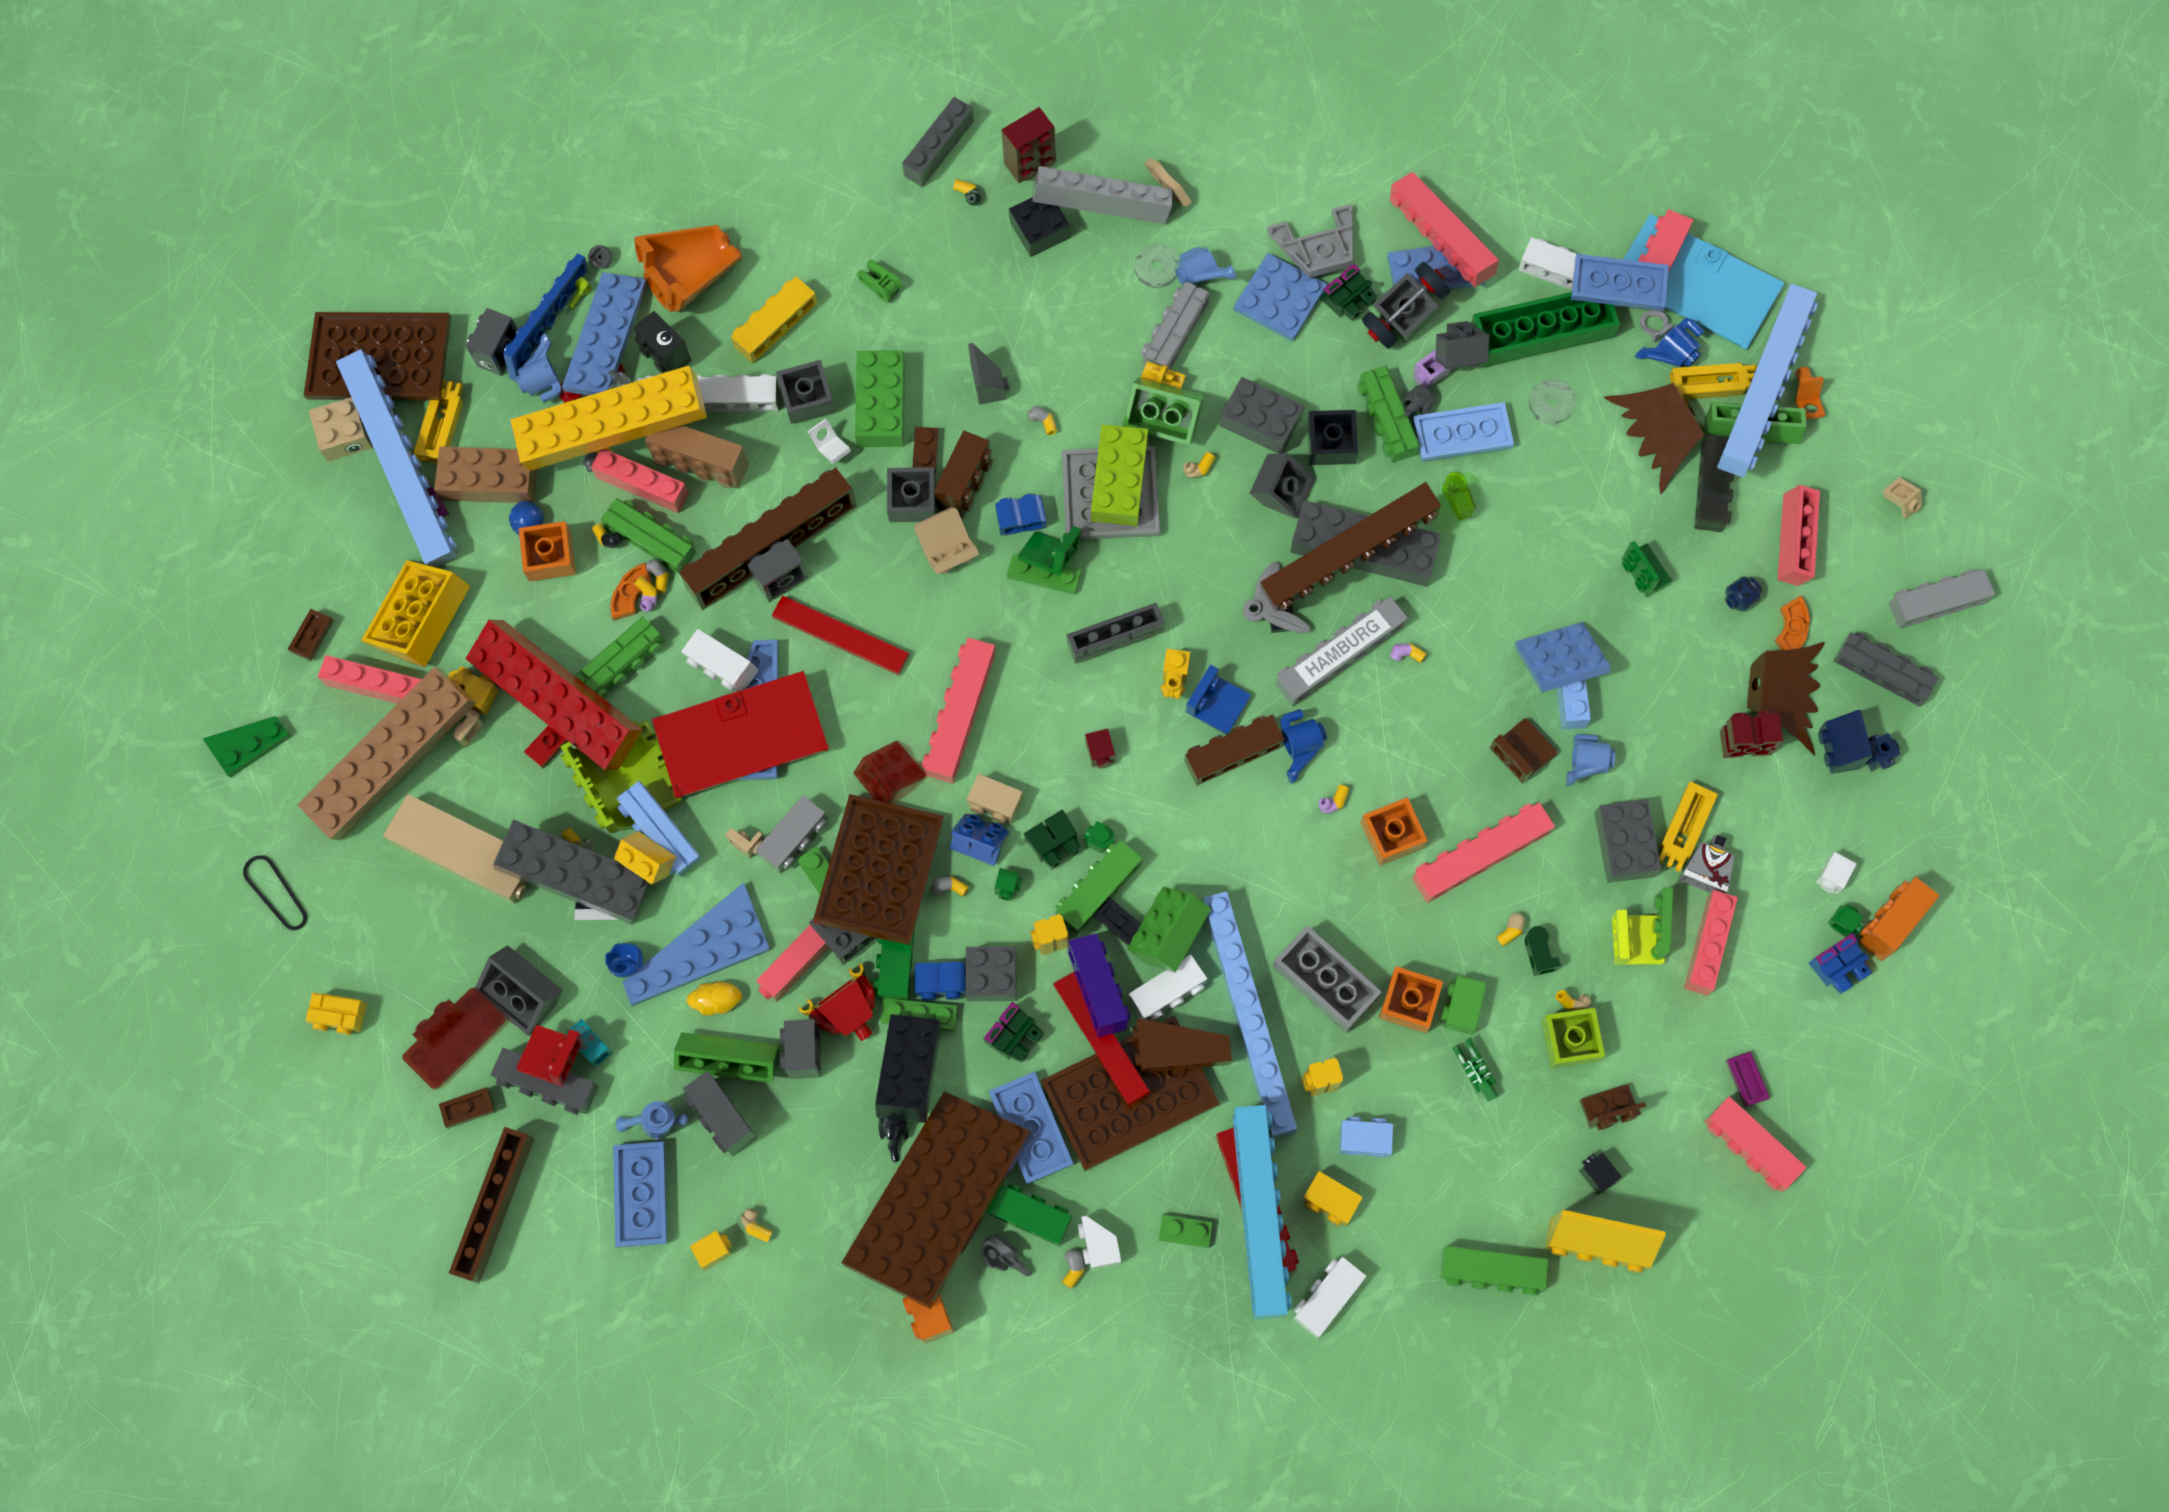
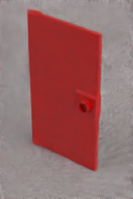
M804 671L652 719L676 799L829 750V745L826 742Z

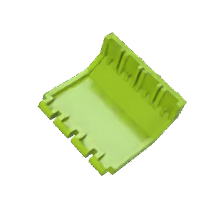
M637 720L633 721L643 731L619 769L604 770L578 748H573L570 742L560 746L564 752L561 755L563 762L567 768L572 766L575 772L572 775L574 782L578 788L583 787L587 793L583 798L589 808L594 807L598 813L594 816L601 829L606 827L609 833L632 829V825L636 823L630 815L625 818L617 808L620 805L617 798L638 781H641L664 811L683 802L681 798L676 799L664 759L659 761L663 758L658 739L654 738L648 741L656 735L648 720L642 721L639 724Z

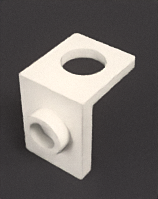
M826 418L808 431L818 451L832 464L851 452L850 447L836 436ZM822 428H826L827 435L823 439H817V432Z

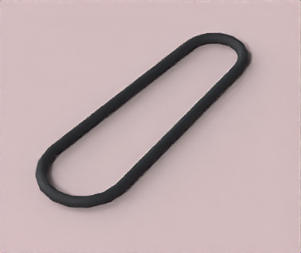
M262 855L250 858L243 868V876L247 883L287 929L298 930L302 928L306 923L307 915L273 862L268 857ZM263 859L270 864L303 915L300 925L296 927L288 925L247 876V868L252 861Z

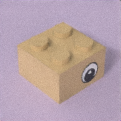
M352 397L309 410L319 450L328 462L372 448L370 438Z

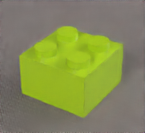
M1595 1008L1545 1015L1541 1020L1551 1069L1600 1062L1605 1057Z

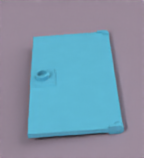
M1651 214L1648 216L1625 255L1624 260L1638 261L1641 254H1647L1649 249L1645 246L1650 235H1656L1658 229L1655 228V225L1659 218ZM1688 233L1668 273L1665 308L1684 318L1693 319L1699 326L1746 350L1783 287L1784 282Z

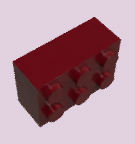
M1040 107L1001 129L1004 164L1018 183L1032 179L1037 173L1039 166L1050 168L1056 162L1055 127Z

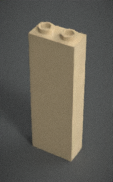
M409 794L406 795L383 834V837L390 843L514 904L517 899L523 897L526 891L525 885L527 882L494 869L493 863L503 840Z

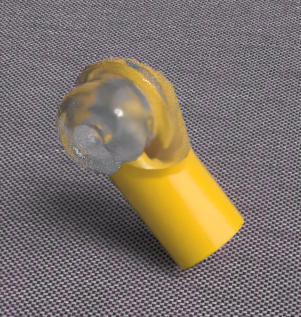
M568 827L561 834L570 843L590 851L594 850V843L590 839L583 841L571 827Z

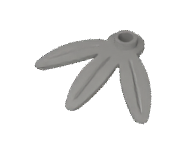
M1271 563L1259 577L1254 598L1244 604V616L1252 622L1260 621L1264 618L1270 623L1289 631L1298 633L1309 632V626L1297 616L1286 611H1274L1261 590L1260 582L1279 571V563ZM1253 606L1259 607L1257 612H1251L1250 610Z

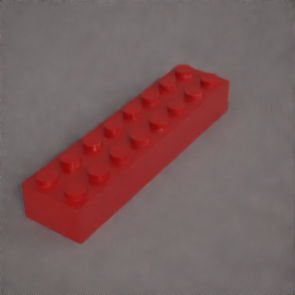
M488 620L465 658L604 770L619 769L643 731L632 720L504 620Z

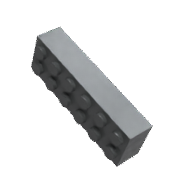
M1303 500L1290 553L1304 556L1368 516ZM1416 528L1417 531L1405 538L1403 534L1397 537L1396 543L1388 549L1384 550L1381 547L1376 550V555L1368 561L1363 562L1362 559L1355 563L1354 569L1427 587L1441 534Z
M514 819L493 863L494 869L631 925L649 885V882L615 860Z

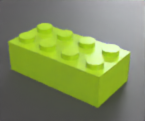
M1101 424L1091 506V522L1138 527L1148 429Z

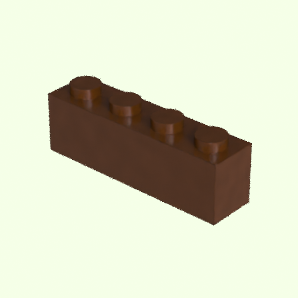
M1260 716L1252 721L1253 724L1246 727L1243 725L1238 726L1230 731L1231 734L1224 737L1218 735L1210 739L1209 744L1202 747L1196 745L1188 749L1184 761L1196 785L1205 783L1282 748L1285 739L1273 716Z

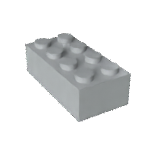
M1308 925L1274 960L1272 966L1345 1033L1353 1027L1382 993Z

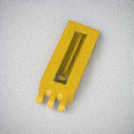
M1732 363L1672 368L1670 381L1681 390L1687 400L1742 396L1745 390L1749 389L1750 381L1753 379L1757 365ZM1717 377H1733V379L1728 380V378H1725L1721 383H1719V380H1717Z
M443 380L441 401H429L413 452L418 460L437 463L439 447L451 446L463 406L461 399L463 383L457 382L454 390V382L448 381L445 389L446 381ZM440 405H444V409L441 410V413L445 415L444 419H436Z
M1691 781L1687 784L1659 846V849H1661L1659 855L1660 864H1662L1665 856H1667L1669 859L1666 866L1671 868L1674 860H1676L1678 863L1676 864L1675 871H1681L1684 862L1690 858L1717 798V793ZM1678 832L1688 836L1683 848L1680 847L1683 838H1676Z

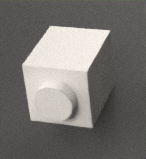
M1834 852L1825 862L1816 883L1821 885L1820 887L1824 891L1838 894L1846 886L1857 863Z

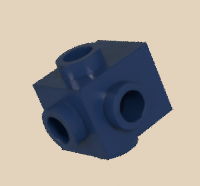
M1878 733L1868 738L1873 756L1866 764L1871 772L1879 768L1885 770L1896 763L1895 759L1901 754L1897 741L1891 738L1889 733L1880 736Z

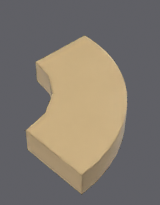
M1152 158L1144 162L1146 168L1163 188L1172 189V198L1185 207L1192 202L1182 186L1166 172L1160 162Z

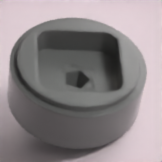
M597 245L591 248L588 258L594 267L602 269L610 265L612 254L605 246Z

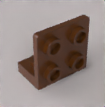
M1527 718L1520 721L1504 736L1500 734L1496 737L1490 746L1492 752L1521 783L1525 782L1557 754V750Z
M1628 1084L1579 1100L1589 1128L1597 1127L1598 1131L1612 1127V1124L1617 1123V1120L1620 1119L1622 1123L1632 1121L1637 1116H1640V1111L1646 1107L1645 1102L1635 1104Z

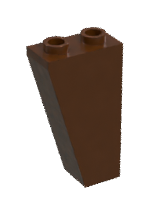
M1137 1019V1027H1132L1133 1042H1138L1139 1051L1135 1052L1136 1067L1141 1066V1073L1231 1065L1232 1057L1228 1035L1145 1019Z

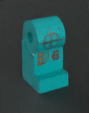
M582 1018L566 1031L567 1034L570 1029L580 1033L583 1041L580 1051L595 1067L613 1053Z

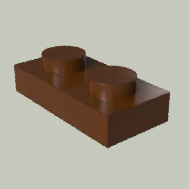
M915 427L912 468L934 467L936 474L938 428Z
M310 609L288 647L289 652L311 661L334 620L329 616Z
M487 1087L439 1103L443 1122L447 1129L495 1112L491 1094Z

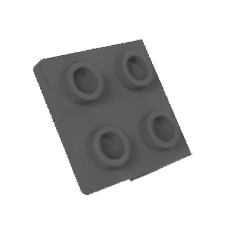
M813 919L809 922L812 928L834 952L837 960L842 965L875 939V937L815 924Z

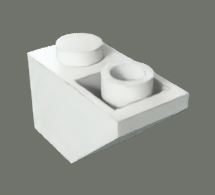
M1081 1217L1082 1223L1077 1225L1080 1239L1086 1240L1087 1249H1082L1085 1265L1090 1264L1091 1270L1121 1264L1117 1237L1089 1217Z

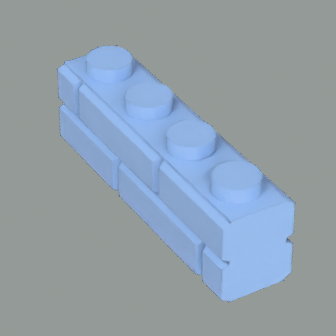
M641 781L635 783L617 798L620 802L617 808L625 818L630 815L636 822L632 825L636 832L639 831L645 834L648 838L676 856L670 874L676 872L680 876L701 860V856Z

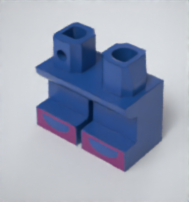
M1853 933L1809 962V965L1825 985L1829 986L1832 984L1840 994L1854 986L1846 976L1850 971H1852L1859 982L1872 974L1870 967L1866 963L1869 957L1856 944L1858 940Z

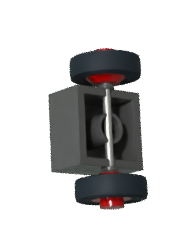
M1425 262L1420 263L1415 268V272L1423 285H1419L1406 273L1373 304L1375 310L1383 317L1384 321L1372 312H1368L1361 319L1369 330L1367 332L1368 335L1376 343L1379 341L1387 349H1390L1397 342V339L1391 333L1390 327L1405 342H1408L1440 312L1439 305L1427 294L1428 291L1433 292L1440 299L1445 298L1451 292L1448 285L1444 282L1445 277L1436 268L1433 270Z

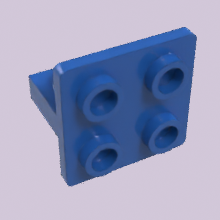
M964 814L952 829L951 835L953 838L949 849L995 866L1009 830L999 823H990L982 820L978 815Z

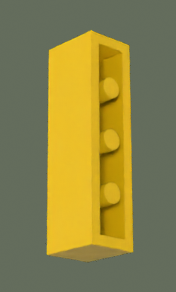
M797 276L791 281H787L775 296L773 295L767 299L765 305L759 311H755L750 315L749 320L743 326H738L733 331L731 339L734 347L751 363H754L818 304L816 293Z

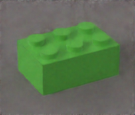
M1137 377L1132 384L1123 426L1148 429L1149 435L1190 445L1195 437L1205 395Z
M1162 887L1149 912L1145 915L1137 933L1133 936L1127 950L1145 964L1176 973L1211 908L1194 894Z

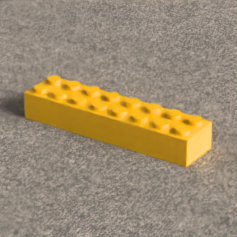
M685 366L510 420L520 463L531 471L705 419L707 414L697 374L690 366Z

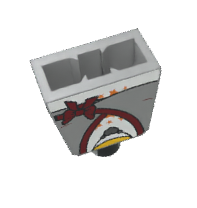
M1714 835L1710 845L1701 842L1679 876L1678 881L1708 893L1715 890L1726 894L1729 889L1734 855L1724 851L1728 840L1722 836Z

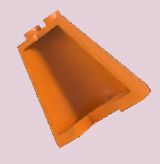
M718 225L634 237L638 262H643V269L646 272L643 276L656 299L670 312H678L685 308L730 268L742 260L740 250L733 245L730 246L729 236Z

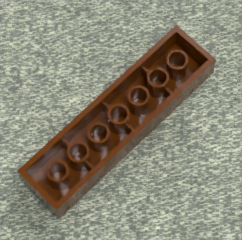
M836 467L833 470L823 472L818 480L812 484L804 485L800 492L794 496L786 497L773 510L765 511L760 519L754 523L746 524L739 533L734 536H728L715 549L707 550L702 555V558L696 562L686 564L682 571L679 572L686 589L699 607L704 610L752 577L747 564L755 556L765 554L775 543L783 542L786 539L795 548L855 508L857 505L852 487Z
M1424 482L1262 580L1260 588L1274 611L1280 609L1283 612L1294 605L1293 600L1301 597V599H1305L1314 593L1316 586L1321 584L1324 587L1333 582L1335 575L1339 572L1343 575L1355 568V563L1362 559L1363 562L1368 561L1376 555V550L1382 547L1386 550L1394 545L1397 537L1403 534L1405 538L1417 531V525L1422 522L1427 525L1437 519L1441 505L1427 482Z

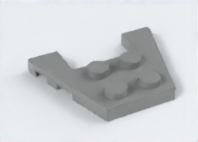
M1352 204L1332 209V217L1337 228L1294 239L1287 221L1267 227L1268 235L1308 278L1344 269L1352 265Z

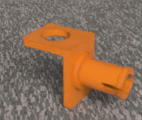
M1801 367L1795 373L1799 382L1795 398L1797 407L1804 408L1807 405H1813L1817 408V411L1814 413L1806 411V420L1823 418L1825 411L1819 397L1824 379L1822 376L1812 378L1809 367Z

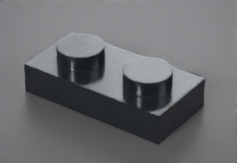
M1111 897L1094 914L1095 919L1128 947L1133 936L1141 926L1138 920Z

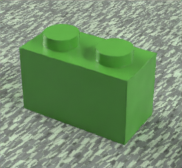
M1457 976L1454 982H1449L1446 996H1450L1448 1006L1444 1005L1441 1019L1445 1020L1443 1028L1473 1035L1476 1030L1486 983Z

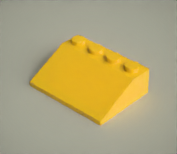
M406 560L361 641L406 662L426 667L447 627L454 618L457 609L465 598L470 585L453 572Z
M1561 1210L1550 1218L1545 1249L1552 1250L1551 1254L1566 1257L1568 1253L1577 1255L1576 1259L1580 1261L1592 1262V1259L1601 1260L1604 1266L1617 1268L1619 1264L1628 1266V1271L1643 1273V1270L1651 1268L1664 1241L1666 1232Z

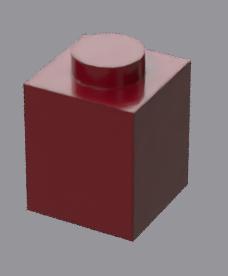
M1109 729L1085 734V742L1092 767L1106 768L1111 766L1115 762V752Z

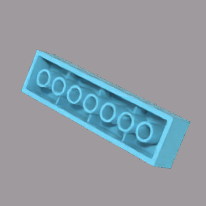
M1266 1105L1235 1107L1232 1118L1253 1320L1284 1318L1288 1311L1292 1309L1290 1293L1285 1292V1285L1289 1282L1288 1268L1283 1267L1282 1259L1286 1256L1285 1241H1280L1279 1233L1283 1230L1282 1214L1277 1215L1276 1208L1280 1204L1279 1188L1274 1189V1181L1278 1178L1276 1163L1271 1161V1156L1275 1152L1274 1138L1269 1137L1268 1133L1270 1127H1272L1271 1112H1266Z

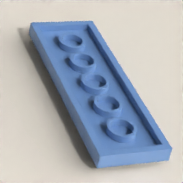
M602 273L562 385L564 392L589 396L612 389L648 285L646 279Z

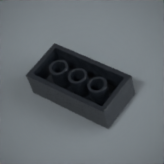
M890 1014L875 1101L877 1118L927 1122L941 1035L939 1019Z

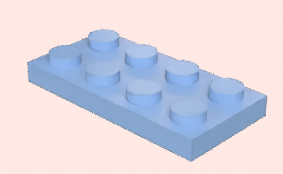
M1505 402L1416 415L1412 419L1415 435L1420 444L1419 454L1421 462L1510 449L1514 446Z

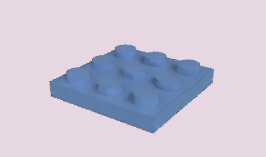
M1267 253L1234 305V311L1293 342L1321 298L1322 290L1327 284L1315 277L1308 278L1302 270Z
M1583 622L1515 641V649L1541 692L1610 673V664Z

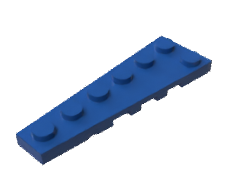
M577 253L573 260L568 261L562 275L555 279L553 287L548 293L543 295L541 303L536 310L531 311L528 321L518 329L514 340L506 345L503 354L511 380L517 382L515 377L519 375L518 369L528 360L535 346H539L540 339L546 328L551 330L555 324L556 312L563 311L576 290L575 282L586 274L588 269L584 256Z

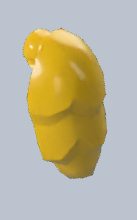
M716 981L714 983L700 984L697 989L688 994L686 1002L689 1007L699 1011L703 1016L724 1014L732 1010L742 1000V993L731 983Z

